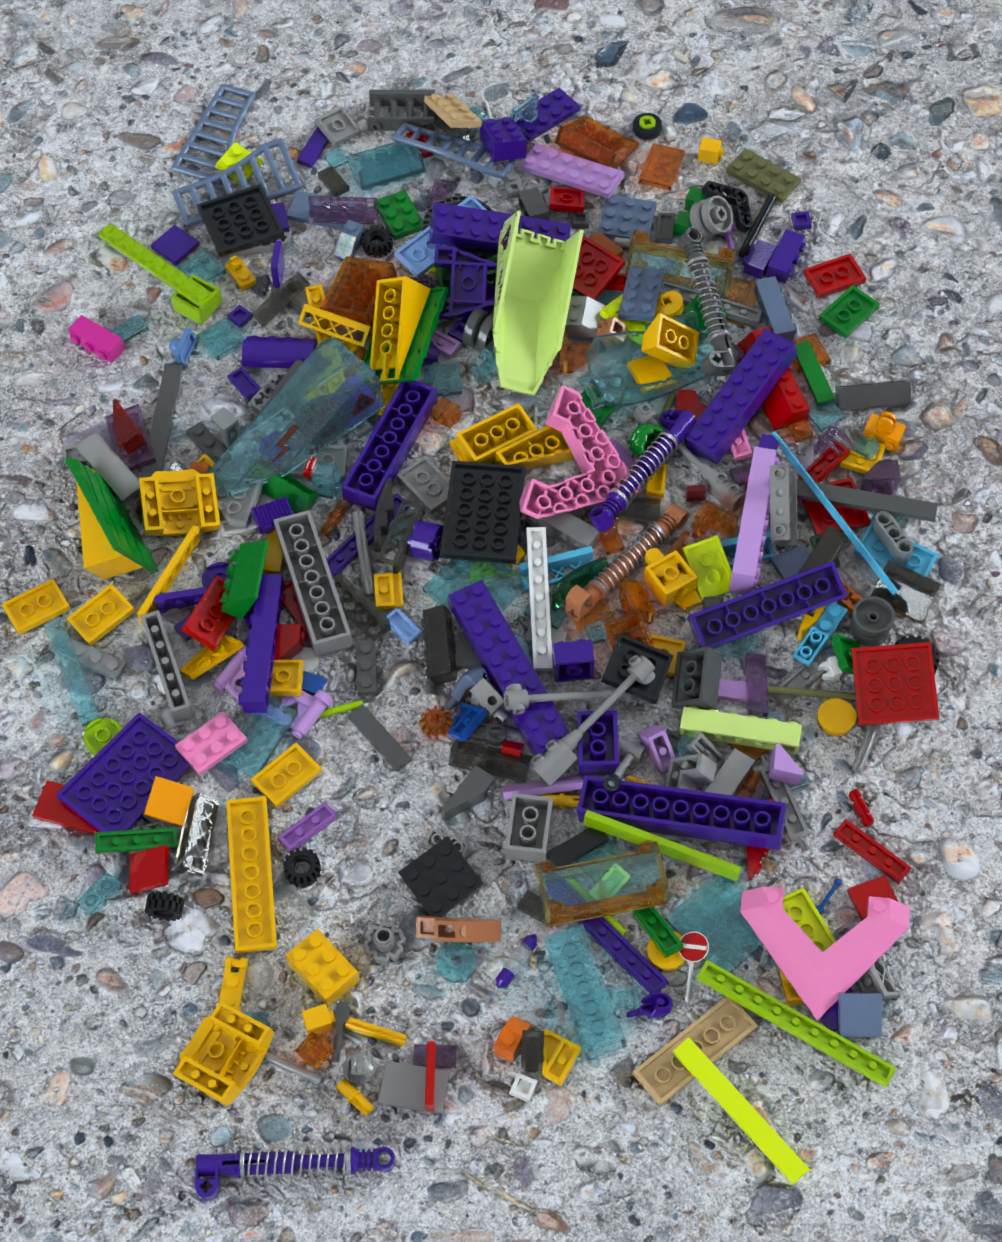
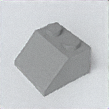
M588 296L571 297L565 326L569 337H595L599 322L605 320L599 315L600 310L606 305Z

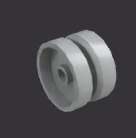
M712 196L706 200H700L694 203L690 209L691 225L701 231L702 238H710L717 234L725 233L730 230L733 224L731 207L721 196Z

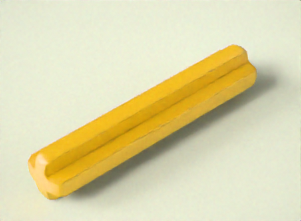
M349 1017L345 1023L347 1030L402 1047L406 1042L405 1034Z

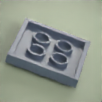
M611 195L609 199L606 198L598 231L607 238L614 240L615 237L629 239L634 237V239L649 240L657 202Z

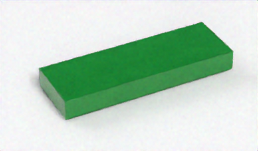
M650 902L632 911L633 917L665 958L683 950L682 942Z

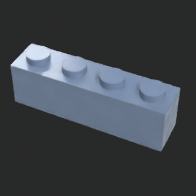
M775 276L755 280L753 291L759 308L763 311L762 316L766 327L769 326L771 332L794 341L797 327L792 322L790 309H787L786 297L782 296L781 284L777 282Z

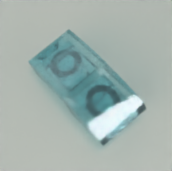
M107 873L77 901V905L92 915L107 905L109 897L122 890V883Z

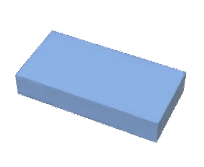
M395 608L383 618V623L408 646L423 635V631L398 608Z

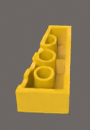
M547 425L496 451L494 463L526 466V471L575 458L562 432Z

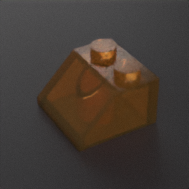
M626 577L620 578L619 600L630 628L633 629L652 624L655 608L648 601L649 593L647 589H644L639 581Z

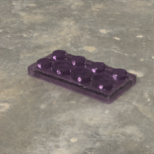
M139 404L105 416L114 452L130 471L156 462Z

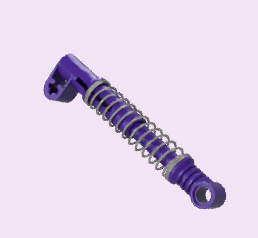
M668 410L660 415L659 422L666 431L659 433L655 441L651 443V446L647 447V451H644L643 455H640L639 460L635 461V465H632L631 469L627 470V474L623 475V479H620L619 483L615 484V488L608 492L603 504L594 508L589 513V517L598 532H605L614 525L613 519L617 514L629 506L637 494L653 478V475L665 464V461L678 449L680 441L696 423V417L687 410Z
M340 1146L337 1148L336 1154H334L332 1147H329L327 1154H325L324 1148L321 1147L318 1155L314 1147L311 1149L310 1155H308L306 1148H303L301 1155H299L297 1148L294 1151H290L287 1148L285 1152H281L280 1149H277L276 1152H273L271 1149L268 1152H264L263 1149L255 1152L252 1149L250 1153H247L246 1150H238L236 1153L197 1154L195 1190L202 1199L210 1201L215 1199L220 1192V1176H236L237 1178L245 1179L247 1175L249 1179L250 1175H256V1178H258V1175H265L266 1178L267 1175L273 1174L275 1178L276 1174H282V1177H284V1174H291V1177H293V1174H297L298 1169L300 1177L302 1176V1169H308V1176H310L311 1169H316L317 1176H319V1169H325V1175L327 1176L328 1169L333 1168L334 1175H336L337 1168H342L343 1175H345V1171H347V1175H354L356 1172H360V1169L363 1172L366 1169L371 1171V1168H373V1171L389 1172L395 1167L396 1158L394 1152L388 1147L373 1149V1152H371V1149H368L367 1152L365 1149H362V1152H360V1149L347 1146L343 1154ZM384 1154L391 1157L390 1162L386 1165L378 1162L380 1156ZM204 1176H215V1179H208V1182L212 1186V1188H210L208 1190V1193H206L203 1187L207 1186V1182L204 1179L200 1178Z

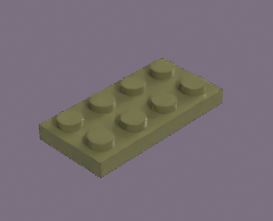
M746 148L726 168L727 174L767 196L770 193L776 195V201L783 203L801 183L800 177Z

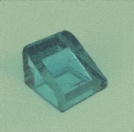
M861 436L852 450L872 460L879 451L880 445L876 438Z

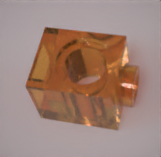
M442 396L432 408L433 419L451 429L461 419L460 406Z
M311 1032L295 1052L307 1065L318 1069L333 1053L334 1049L330 1046L329 1043L331 1041L326 1035Z

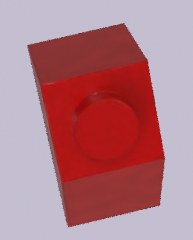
M278 624L275 660H291L303 650V643L307 641V633L303 630L301 624Z

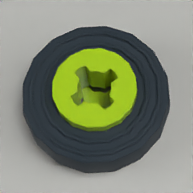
M642 113L635 117L632 129L635 136L640 139H655L662 131V121L655 114Z

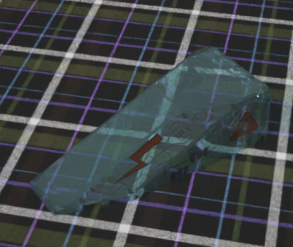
M336 337L326 338L315 347L207 473H214L215 483L228 496L248 490V485L262 481L263 484L267 483V478L280 474L281 477L287 475L385 407L379 377L374 370L344 346Z

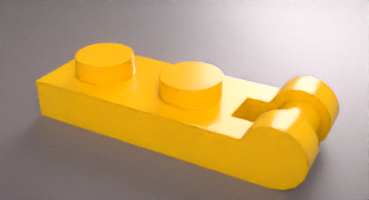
M226 956L219 1002L222 1001L240 1011L248 958L234 959L232 956ZM232 968H239V973L232 972Z

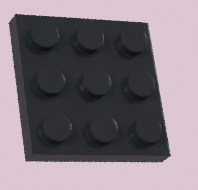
M619 633L601 682L618 688L630 675L627 671L631 666L629 660L635 655L639 657L643 655L654 665L655 670L653 672L656 676L648 684L635 681L625 692L656 705L674 655Z
M448 836L398 872L429 916L443 917L484 886L483 882Z

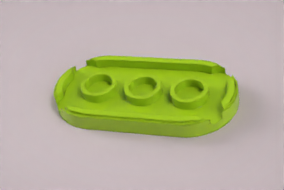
M97 718L86 726L83 741L86 748L95 756L123 728L114 719Z

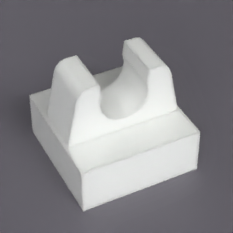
M836 656L828 657L827 661L821 663L818 667L819 671H827V673L822 675V680H830L832 683L839 681L842 675Z

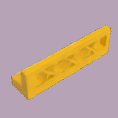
M304 304L298 324L362 347H365L368 335L372 334L373 331L372 326L309 304ZM306 312L313 314L314 322L310 324L303 322ZM328 319L332 327L326 330L322 329L320 321ZM345 325L348 333L339 335L336 327ZM358 330L365 332L362 342L356 341L352 333Z

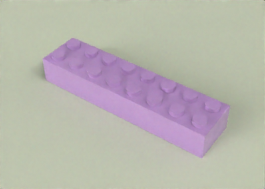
M754 446L729 587L730 593L744 595L752 592L753 589H757L770 515V465H778L779 458H776L777 450Z

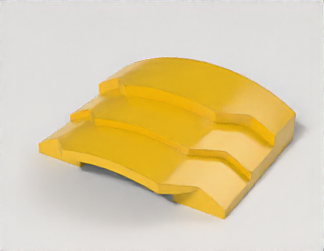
M194 469L156 471L151 477L139 478L145 535H187L193 525L199 527L200 533L220 528L214 473L200 474Z
M220 1001L213 1013L203 1018L194 1036L180 1053V1063L173 1072V1075L207 1094L212 1099L228 1106L239 1096L258 1070L271 1044L274 1031L263 1023Z

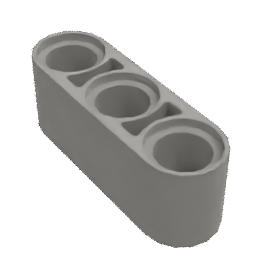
M878 512L873 524L874 532L897 562H908L914 548L913 543L889 512Z

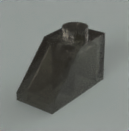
M522 1031L521 1069H525L527 1072L542 1070L544 1031Z

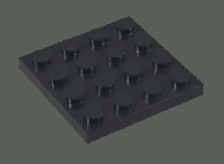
M261 184L197 204V210L219 257L284 236V231Z

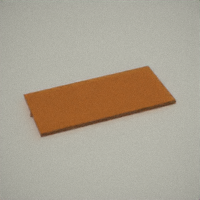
M733 278L727 300L754 308L756 302L754 293L755 282ZM725 318L729 323L749 327V325Z

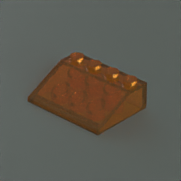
M586 115L561 124L555 140V144L559 145L561 149L569 150L577 157L615 169L620 167L639 146L638 142Z
M346 256L320 308L373 327L377 280L398 277L394 264Z

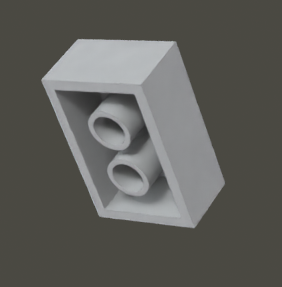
M512 794L505 844L506 859L546 863L553 809L552 797Z

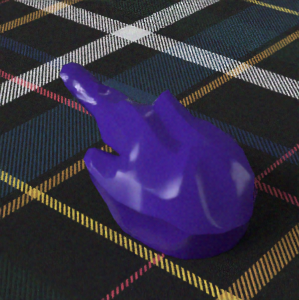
M653 992L641 1000V1003L645 1005H641L639 1008L626 1013V1017L646 1015L648 1019L664 1018L672 1011L673 1001L666 993Z

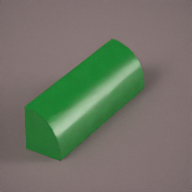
M263 459L251 462L246 478H249V476L261 477L251 478L263 481L264 485L261 491L276 500L287 497L291 509L297 513L312 509L319 497V493L283 471H279L278 468L270 463L266 465ZM255 468H257V469H267V470H261V473H269V474H254V475H253L252 472H254V473H260V470H255Z

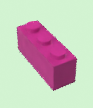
M83 315L68 328L70 339L73 343L83 346L88 352L95 353L101 360H106L111 364L125 350L122 338Z

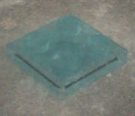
M206 248L178 265V270L188 277L194 274L209 283L226 274V269Z
M227 318L197 334L198 340L217 361L242 347L243 339H245Z

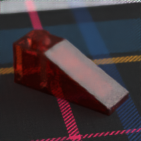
M114 399L113 424L114 434L118 439L115 442L121 450L125 449L130 454L147 442L119 402Z

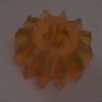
M435 705L434 710L427 707L426 713L421 714L419 724L422 727L423 734L427 733L428 738L434 735L437 740L439 735L445 738L446 732L449 731L450 726L453 724V719L449 711L445 712L444 707L438 710Z

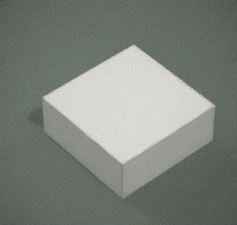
M517 1073L509 1094L530 1103L538 1081Z

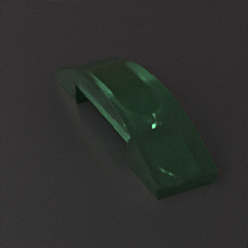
M603 557L586 563L559 580L549 593L553 610L557 611L566 605V596L572 587L579 585L581 588H584L594 577H599V572H604L603 569L605 567L608 568L607 558Z

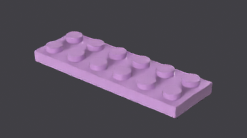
M535 143L520 164V170L608 199L625 177L624 171Z

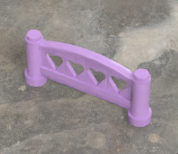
M245 645L236 652L216 678L213 685L221 693L224 690H228L237 701L239 693H242L241 686H236V682L241 680V677H244L243 662L247 660ZM302 690V696H282V706L279 709H275L273 705H268L267 713L254 714L272 723L292 728L293 731L291 733L296 738L301 739L305 737L326 708H330L334 700L322 690H318L314 696ZM298 704L296 718H290L289 714H283L284 709Z

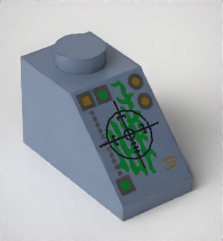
M351 220L347 221L339 236L334 255L335 258L346 262L353 259L362 245V233L365 232L363 224Z

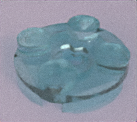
M451 942L440 947L435 958L437 973L448 982H467L477 968V956L473 948L466 942ZM459 957L461 964L454 966L450 961Z

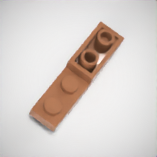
M417 916L416 938L434 939V941L443 942L501 941V920L470 917Z

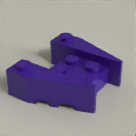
M435 245V267L452 268L450 299L445 300L443 311L440 312L438 320H453L471 315L476 308L483 310L493 309L495 301H486L487 270H497V263L482 259L453 246Z

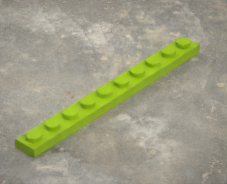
M108 224L98 232L99 238L201 309L206 310L217 301L216 295L113 224Z
M706 960L697 975L696 980L886 1088L896 1070L895 1066L709 960Z

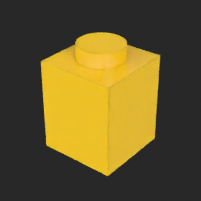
M702 137L698 161L718 164L719 158H722L724 148H721L722 140Z
M326 1004L301 1011L309 1038L333 1030L332 1023L336 1022L332 1009L328 1010Z

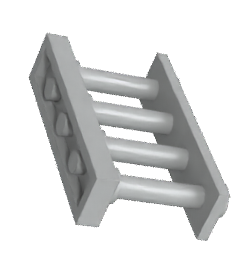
M789 464L770 465L771 541H778V547L798 546L797 472L789 471Z

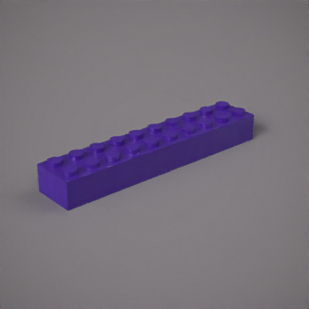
M480 580L449 594L448 606L483 668L487 671L488 677L497 693L504 699L507 686L520 684L522 689L527 690L528 695L548 694L484 581ZM553 701L529 703L525 712L519 715L513 714V710H508L533 756L537 754L543 755L547 751L546 744L550 740L554 739L557 741L570 733Z
M584 776L577 807L579 822H584L585 813L589 810L647 832L779 851L781 849L786 819V803L620 780L619 788L616 791H609L603 785L605 778Z

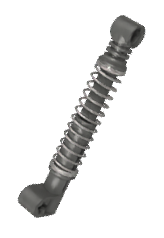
M689 227L679 238L678 242L680 247L685 250L687 257L686 266L688 271L691 272L689 276L693 278L691 283L695 284L693 289L697 290L695 295L699 296L697 301L700 302L699 307L702 308L700 312L704 314L702 319L706 320L704 323L708 327L706 332L710 333L708 335L709 342L715 350L701 362V370L709 376L731 375L738 366L731 344L732 335L727 325V319H725L724 309L721 306L722 302L719 300L720 295L717 294L718 289L715 288L716 283L710 270L711 266L708 264V257L703 253L700 242L702 233L696 227Z

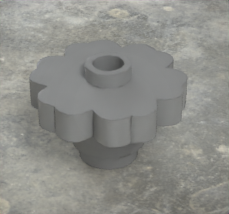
M381 922L379 927L372 925L365 933L364 950L367 957H374L375 963L386 965L390 962V959L397 961L404 954L403 946L406 944V938L403 935L402 929H396L394 923Z

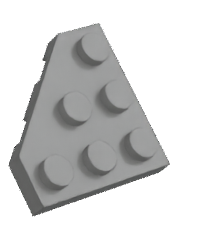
M214 474L218 510L230 526L248 528L252 518L251 508L256 507L264 485L263 481L260 479Z

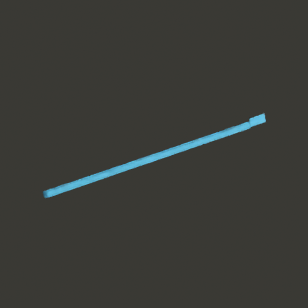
M773 431L772 435L781 445V451L892 595L899 592L777 432Z

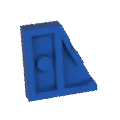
M461 702L459 704L461 710L459 716L455 715L448 734L452 739L464 742L470 737L476 727L483 722L488 713L485 708Z

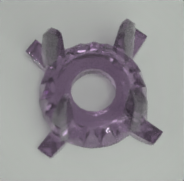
M831 423L827 431L822 435L819 434V440L813 447L815 454L818 451L823 454L827 446L842 454L831 443L837 441L834 438L836 435L852 445L850 438L837 427L840 423Z

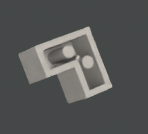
M703 753L672 758L665 786L696 790L699 784L713 782L717 764Z

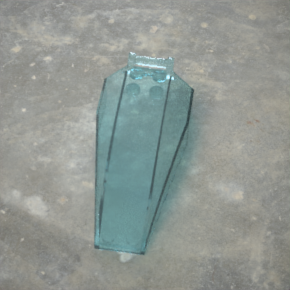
M706 330L698 331L699 337L694 366L678 369L665 363L672 374L671 377L666 378L664 381L659 380L637 385L626 365L629 361L649 356L641 351L645 331H624L594 336L587 353L589 375L580 377L578 383L584 388L595 410L602 406L622 407L658 399L708 376L701 370L700 365L712 351H715L709 342L708 335L710 333L706 332ZM732 344L735 357L738 359L740 355ZM590 383L593 384L600 398H597L596 394L590 386Z

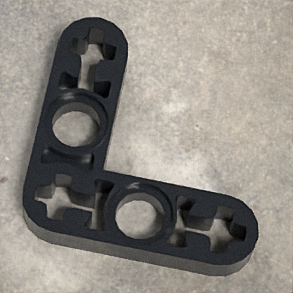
M713 181L705 183L701 188L703 195L707 198L721 196L729 204H732L737 229L741 232H747L753 225L747 194L741 189Z

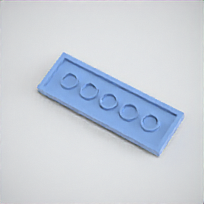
M472 195L457 205L486 210ZM430 226L394 252V256L417 279L435 266V245L446 246L429 243Z

